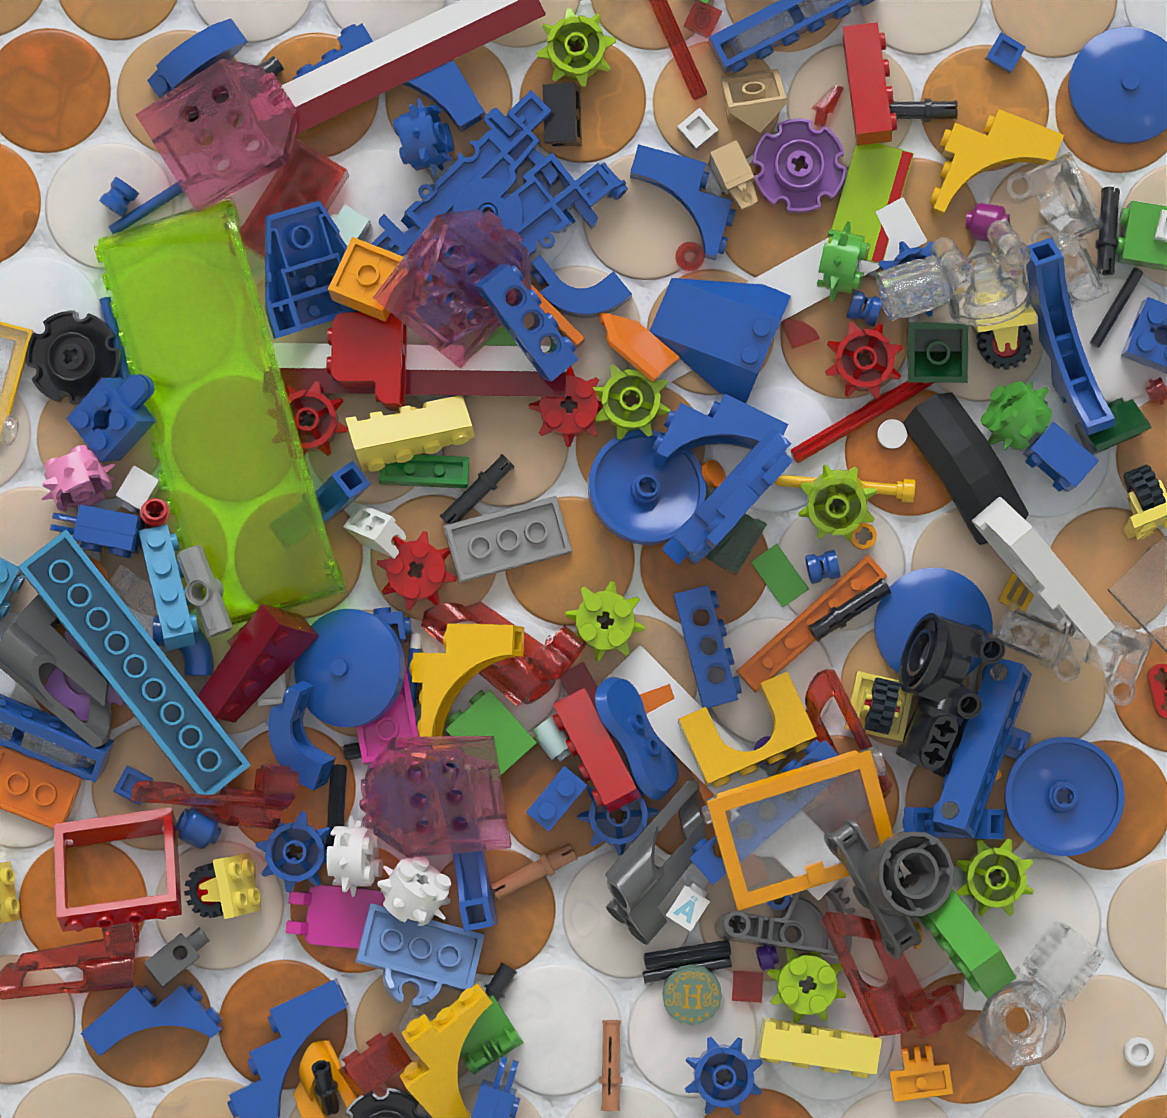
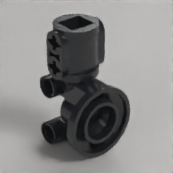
M928 613L917 622L908 637L902 653L899 667V683L904 692L921 698H918L916 701V709L904 735L903 744H899L896 750L898 756L923 768L935 772H943L946 765L945 761L958 732V726H962L965 718L971 719L978 716L983 706L982 699L962 684L969 671L971 657L980 658L991 664L999 662L1005 655L1006 650L1002 640L977 624L965 625L935 613Z

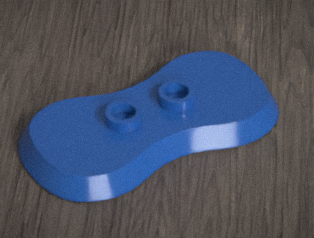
M618 677L607 678L598 686L595 693V705L600 720L624 750L633 778L639 789L653 800L662 799L671 791L678 778V767L674 755L653 730L647 718L642 699L633 684L626 679Z

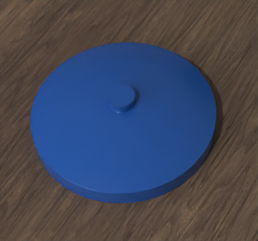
M1120 27L1097 35L1082 48L1070 70L1068 93L1073 111L1086 129L1105 141L1126 145L1151 140L1167 129V42L1163 38L1141 28Z
M634 430L627 432L622 440L617 439V437L613 438L597 454L588 476V497L598 520L612 534L634 544L658 545L667 543L705 501L706 482L702 476L701 465L691 450L679 454L664 467L653 463L656 452L652 451V447L659 434L662 436L666 434L660 431L652 430V436L648 437L642 431Z
M923 568L899 578L889 587L892 594L880 600L874 619V634L877 647L885 662L897 674H899L902 653L910 633L917 622L928 613H935L965 625L977 624L991 634L993 633L991 610L980 589L965 576L944 568ZM974 656L971 657V664L967 675L975 670L982 659Z
M339 609L320 617L311 625L319 635L318 638L294 663L296 684L306 681L314 685L306 707L321 721L337 727L354 728L373 723L390 710L401 691L405 676V659L401 643L389 624L379 616L368 611Z
M1074 737L1049 738L1026 749L1012 765L1004 789V803L1007 816L1018 835L1026 843L1039 851L1058 856L1083 854L1095 849L1106 841L1116 829L1121 819L1125 800L1123 781L1111 758L1096 745Z

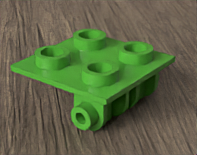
M493 995L489 997L493 1003L475 1021L465 1038L460 1052L467 1068L473 1075L524 1043Z

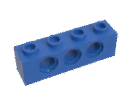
M500 264L477 282L474 287L542 379L552 382L579 360L574 354L576 348L566 336L562 337L557 331L559 325L550 313L545 314L539 305L542 302L538 295L532 289L528 291L522 283L524 277L518 268L514 265ZM510 289H513L517 295L516 301L512 305L506 302V294ZM531 313L534 317V323L530 328L526 329L523 319L526 314ZM548 336L551 340V347L547 352H543L541 341Z
M707 585L674 594L673 597L702 707L710 708L737 701V694L742 693L738 676L732 677L730 665L735 663L731 648L724 647L722 637L727 636L723 619L717 620L715 608H719L716 591H710ZM697 610L706 611L709 615V623L705 626H697L693 622L694 612ZM706 638L714 640L717 644L716 652L712 655L704 654L700 649L702 640ZM712 667H719L724 672V680L719 684H714L708 679V671Z

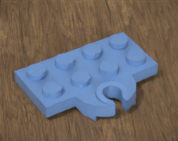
M371 903L368 907L355 962L383 970V983L386 992L398 1004L404 998L402 986L405 984L413 985L417 990V995L411 1001V1007H419L429 1003L439 993L442 986L461 992L472 988L485 935L473 931L464 932L463 928L434 920L423 926H418V921L410 919L402 922L394 917L385 907Z

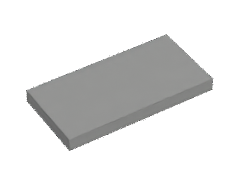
M557 496L443 526L458 583L572 553Z

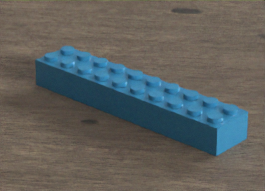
M67 529L17 566L202 802L208 800L251 766Z

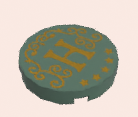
M693 964L676 969L665 980L662 991L664 1006L670 1016L680 1023L690 1025L703 1023L713 1017L719 1009L722 999L720 983L714 974L703 966Z

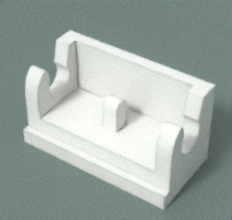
M361 503L343 526L362 545L394 559L399 554L396 546L392 545V537L397 534L398 538L406 540L404 531L394 523L396 520L392 516Z

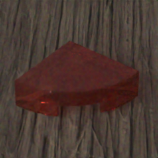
M795 319L782 321L791 349L820 340L816 330L805 322Z

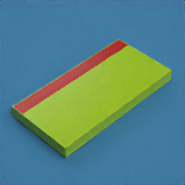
M880 143L860 146L855 144L832 225L833 230L843 231L847 221H849L851 233L865 236V242L870 243L867 261L878 264L879 261H884L889 238L876 211L902 197L914 155L912 152ZM829 237L828 244H831L832 237Z

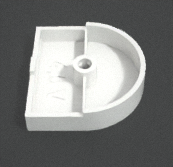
M998 497L972 520L975 527L996 553L1061 625L1069 621L1093 646L1115 628L1113 623L1035 529L1005 500Z

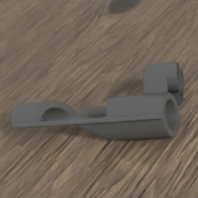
M37 595L1 638L0 669L93 748L101 746L108 742L111 732V709L107 701L109 683L54 629L60 624V621L42 598ZM56 667L89 694L90 713L86 723L51 695L42 685Z

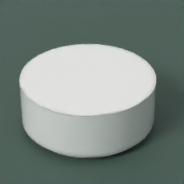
M895 419L884 421L877 431L878 442L886 449L899 448L907 438V430L904 424Z
M1136 1036L1130 1038L1125 1043L1123 1054L1131 1065L1144 1067L1152 1062L1155 1050L1153 1044L1148 1039Z

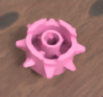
M86 445L77 446L69 454L60 458H52L44 464L46 481L43 482L42 486L49 489L50 492L41 499L42 501L54 499L57 508L63 512H67V507L77 506L79 510L80 504L92 507L105 499L103 493L106 490H112L111 482H113L114 477L108 475L107 472L116 464L103 465L94 452L88 450Z

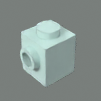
M345 204L338 215L333 214L331 216L340 230L339 235L347 247L352 237L362 240L371 226L368 218Z

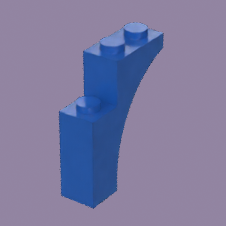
M638 144L630 178L655 185L678 200L689 212L698 227L703 242L704 257L716 261L718 253L724 255L728 237L723 236L725 226H732L736 210L731 208L732 200L699 191L700 188H706L710 172L705 171L706 162Z
M724 394L720 403L714 402L708 416L680 403L676 412L670 411L663 425L668 427L665 436L659 434L652 447V451L656 452L653 463L664 467L679 454L705 445L725 444L752 450L771 429L774 428L784 435L789 424L727 394Z
M186 983L182 984L157 1006L154 1002L157 999L155 994L147 986L142 988L138 984L80 1034L97 1054L101 1056L126 1036L150 1027L181 1026L199 1031L210 1038L215 1036L224 1027L220 1024L223 1019L212 1007L207 1009L200 1001L203 999V996L194 985L191 984L188 987Z

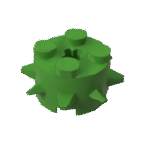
M847 221L843 231L829 229L828 237H832L831 244L824 243L818 272L824 273L823 280L818 279L817 287L830 289V301H834L838 291L852 294L854 289L860 290L863 282L864 272L859 270L861 260L867 261L870 243L865 242V236L851 233L849 221Z
M1022 381L1011 383L1006 387L1002 385L996 387L990 395L991 402L980 420L982 425L992 432L988 440L989 444L994 445L1003 441L1004 451L1008 447L1013 450H1021L1030 446L1031 444L1028 440L1037 432L1042 435L1050 422L1052 410L1047 406L1048 402L1045 401L1049 389L1043 387L1033 391V382H1030L1027 386Z

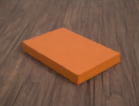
M0 746V809L54 829V824L67 822L83 779L64 769H56L49 763L37 758H30L19 751Z

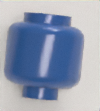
M192 806L190 809L185 808L182 811L175 830L178 831V837L181 841L198 849H204L209 843L215 844L222 828L218 827L219 819L216 814L200 806Z

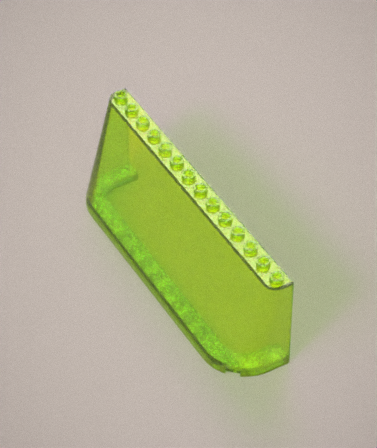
M230 196L99 238V245L94 246L98 262H104L106 273L102 274L106 290H112L114 301L110 302L114 318H120L122 329L118 330L122 346H128L130 357L126 358L130 374L146 375L154 384V393L144 403L145 407L156 419V422L149 429L152 430L155 440L151 441L150 445L154 458H160L163 469L158 470L162 486H168L171 497L166 498L170 514H176L179 525L174 526L178 542H184L185 549L202 545L214 578H217L223 585L222 600L232 626L249 622L261 603L288 611L346 594L348 591L341 566L336 561L326 531L240 232L243 228L235 201ZM204 586V587H203V594H204V596L206 597L207 591H206V588H205V586Z

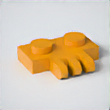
M925 1045L924 1047L926 1058H921L919 1046L913 1047L914 1059L909 1060L908 1049H901L903 1069L889 1071L894 1102L953 1094L949 1064L934 1065L931 1045Z

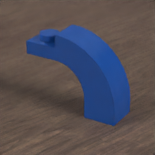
M232 19L218 22L193 35L172 50L156 65L158 69L147 81L163 104L171 102L196 76L217 63L232 59L248 41Z
M541 255L531 261V267L534 269L530 272L540 286L544 283L547 285L540 293L557 311L578 318L599 317L600 313L609 314L632 298V293L614 271L594 286L574 288L561 281Z
M351 461L333 473L307 499L274 520L269 527L285 548L288 549L331 521L354 502L371 483L355 462Z
M301 681L288 687L283 695V703L271 708L268 720V733L273 753L281 767L295 781L314 791L327 784L336 758L315 747L305 733L303 717L314 685Z
M904 807V817L902 820L904 832H926L935 838H971L942 830L932 821L934 807ZM955 808L952 819L958 815L959 808ZM984 809L976 835L971 839H1004L1005 809Z

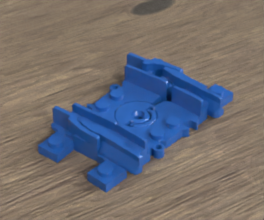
M532 90L506 116L497 108L491 109L485 115L484 120L490 130L478 141H470V145L475 149V154L470 158H466L459 152L458 161L436 181V189L434 191L429 184H423L419 187V196L423 201H415L404 212V216L401 219V222L409 229L405 234L385 214L379 218V225L385 231L371 244L400 256L405 255L413 264L415 263L419 272L435 289L433 294L414 308L415 312L432 333L460 311L470 320L479 319L483 310L477 301L481 297L474 287L477 282L500 264H509L510 266L514 265L517 267L537 251V243L539 242L543 248L551 249L555 244V238L551 232H565L567 228L576 222L568 209L571 210L574 207L591 229L594 228L598 221V216L591 207L617 188V185L599 163L575 181L553 153L545 158L536 150L540 140L532 132L552 113V110ZM528 161L533 168L522 176L524 184L510 195L508 191L517 181L516 174L518 170ZM540 174L544 176L550 188L554 184L556 185L560 178L564 190L552 198ZM428 190L429 193L427 195H424L423 191ZM485 208L493 210L494 213L491 218L483 217L482 212ZM548 238L551 242L546 244L544 240ZM435 254V256H436L446 267H444L433 255Z
M771 429L663 546V552L677 565L685 558L692 565L697 564L726 536L760 496L789 467L793 459L785 451L792 443L776 429Z

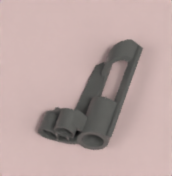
M688 780L605 873L608 879V888L613 896V899L606 906L607 911L617 921L625 924L630 933L645 945H648L667 923L658 906L691 865L690 857L694 854L691 848L701 839H706L704 819L700 815L697 804L696 791L699 788L697 781ZM679 811L680 825L685 841L664 865L659 867L655 865L654 859L658 833Z

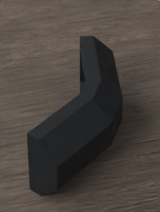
M952 392L935 394L915 406L903 424L911 439L947 489L975 541L979 545L988 543L975 527L972 520L998 497L1005 500L1026 520L1029 512L1005 468L985 436Z

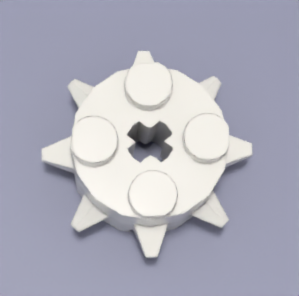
M349 816L347 827L335 826L331 831V835L335 836L334 845L327 847L328 876L335 877L332 882L333 885H342L343 892H347L350 888L351 895L354 897L357 886H371L375 877L382 876L383 862L379 859L382 833L380 830H374L373 827H362L361 821H357L355 824L353 816Z
M414 855L413 858L400 860L394 870L385 865L383 866L389 878L378 881L377 884L381 888L380 893H383L385 897L384 907L394 917L402 922H406L407 919L418 921V926L429 924L434 915L443 920L446 919L439 910V907L451 902L450 898L447 897L451 881L448 876L441 874L436 868L431 866L427 858L421 855Z

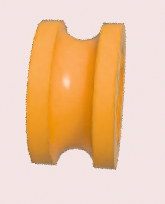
M860 523L859 527L852 531V540L850 542L856 549L867 550L876 542L877 532L872 525ZM862 528L868 530L867 534H871V540H866L865 545L858 543L860 539H855V533H860Z

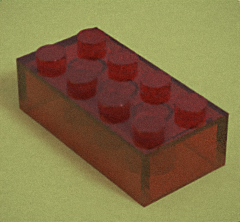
M297 139L239 230L235 240L240 246L265 260V216L320 201L326 211H328L349 178L347 169Z

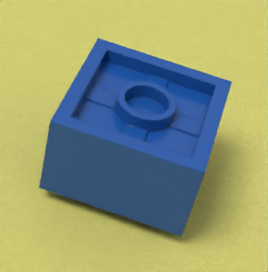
M1055 422L1047 426L1043 434H1040L1023 453L1027 457L1025 463L1031 468L1037 466L1054 481L1052 486L1058 492L1062 490L1069 492L1076 488L1099 462L1096 457Z

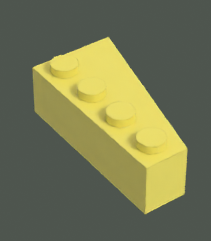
M463 395L425 402L421 409L410 405L399 407L395 414L387 416L383 415L382 411L370 413V419L357 421L356 416L345 418L363 472L381 470L385 467V463L387 465L394 462H407L413 458V455L433 454L441 450L442 447L451 444L461 445L475 437Z
M762 1017L757 1053L766 1062L780 1063V1061L792 1062V1066L810 1068V1065L822 1066V1071L839 1073L840 1069L849 1070L852 1076L868 1078L869 1073L877 1074L882 1038L875 1035L803 1023L796 1024L791 1021Z

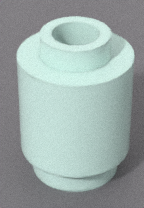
M549 717L533 730L537 736L535 740L551 761L557 758L561 762L572 754L565 742L570 739L566 730L560 732L552 717Z

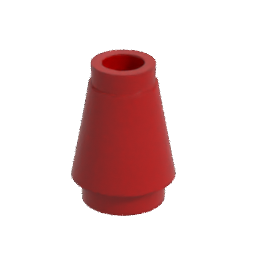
M152 498L141 506L140 515L149 529L165 525L170 515V509L163 500Z

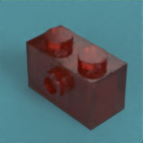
M379 1032L366 1042L368 1048L363 1052L359 1053L356 1049L342 1059L345 1065L339 1068L338 1071L357 1098L361 1095H367L412 1062L392 1032L385 1036Z

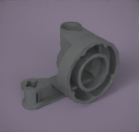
M850 818L845 820L843 826L835 832L826 833L824 835L825 844L832 854L841 861L855 884L853 886V893L858 902L863 907L869 909L880 929L884 949L893 959L898 960L902 957V953L912 945L917 946L922 942L921 935L909 916H924L936 911L949 896L954 881V866L949 851L939 839L926 832H899L888 837L877 849L871 848L859 825ZM902 861L911 874H907L904 881L900 884L898 868Z

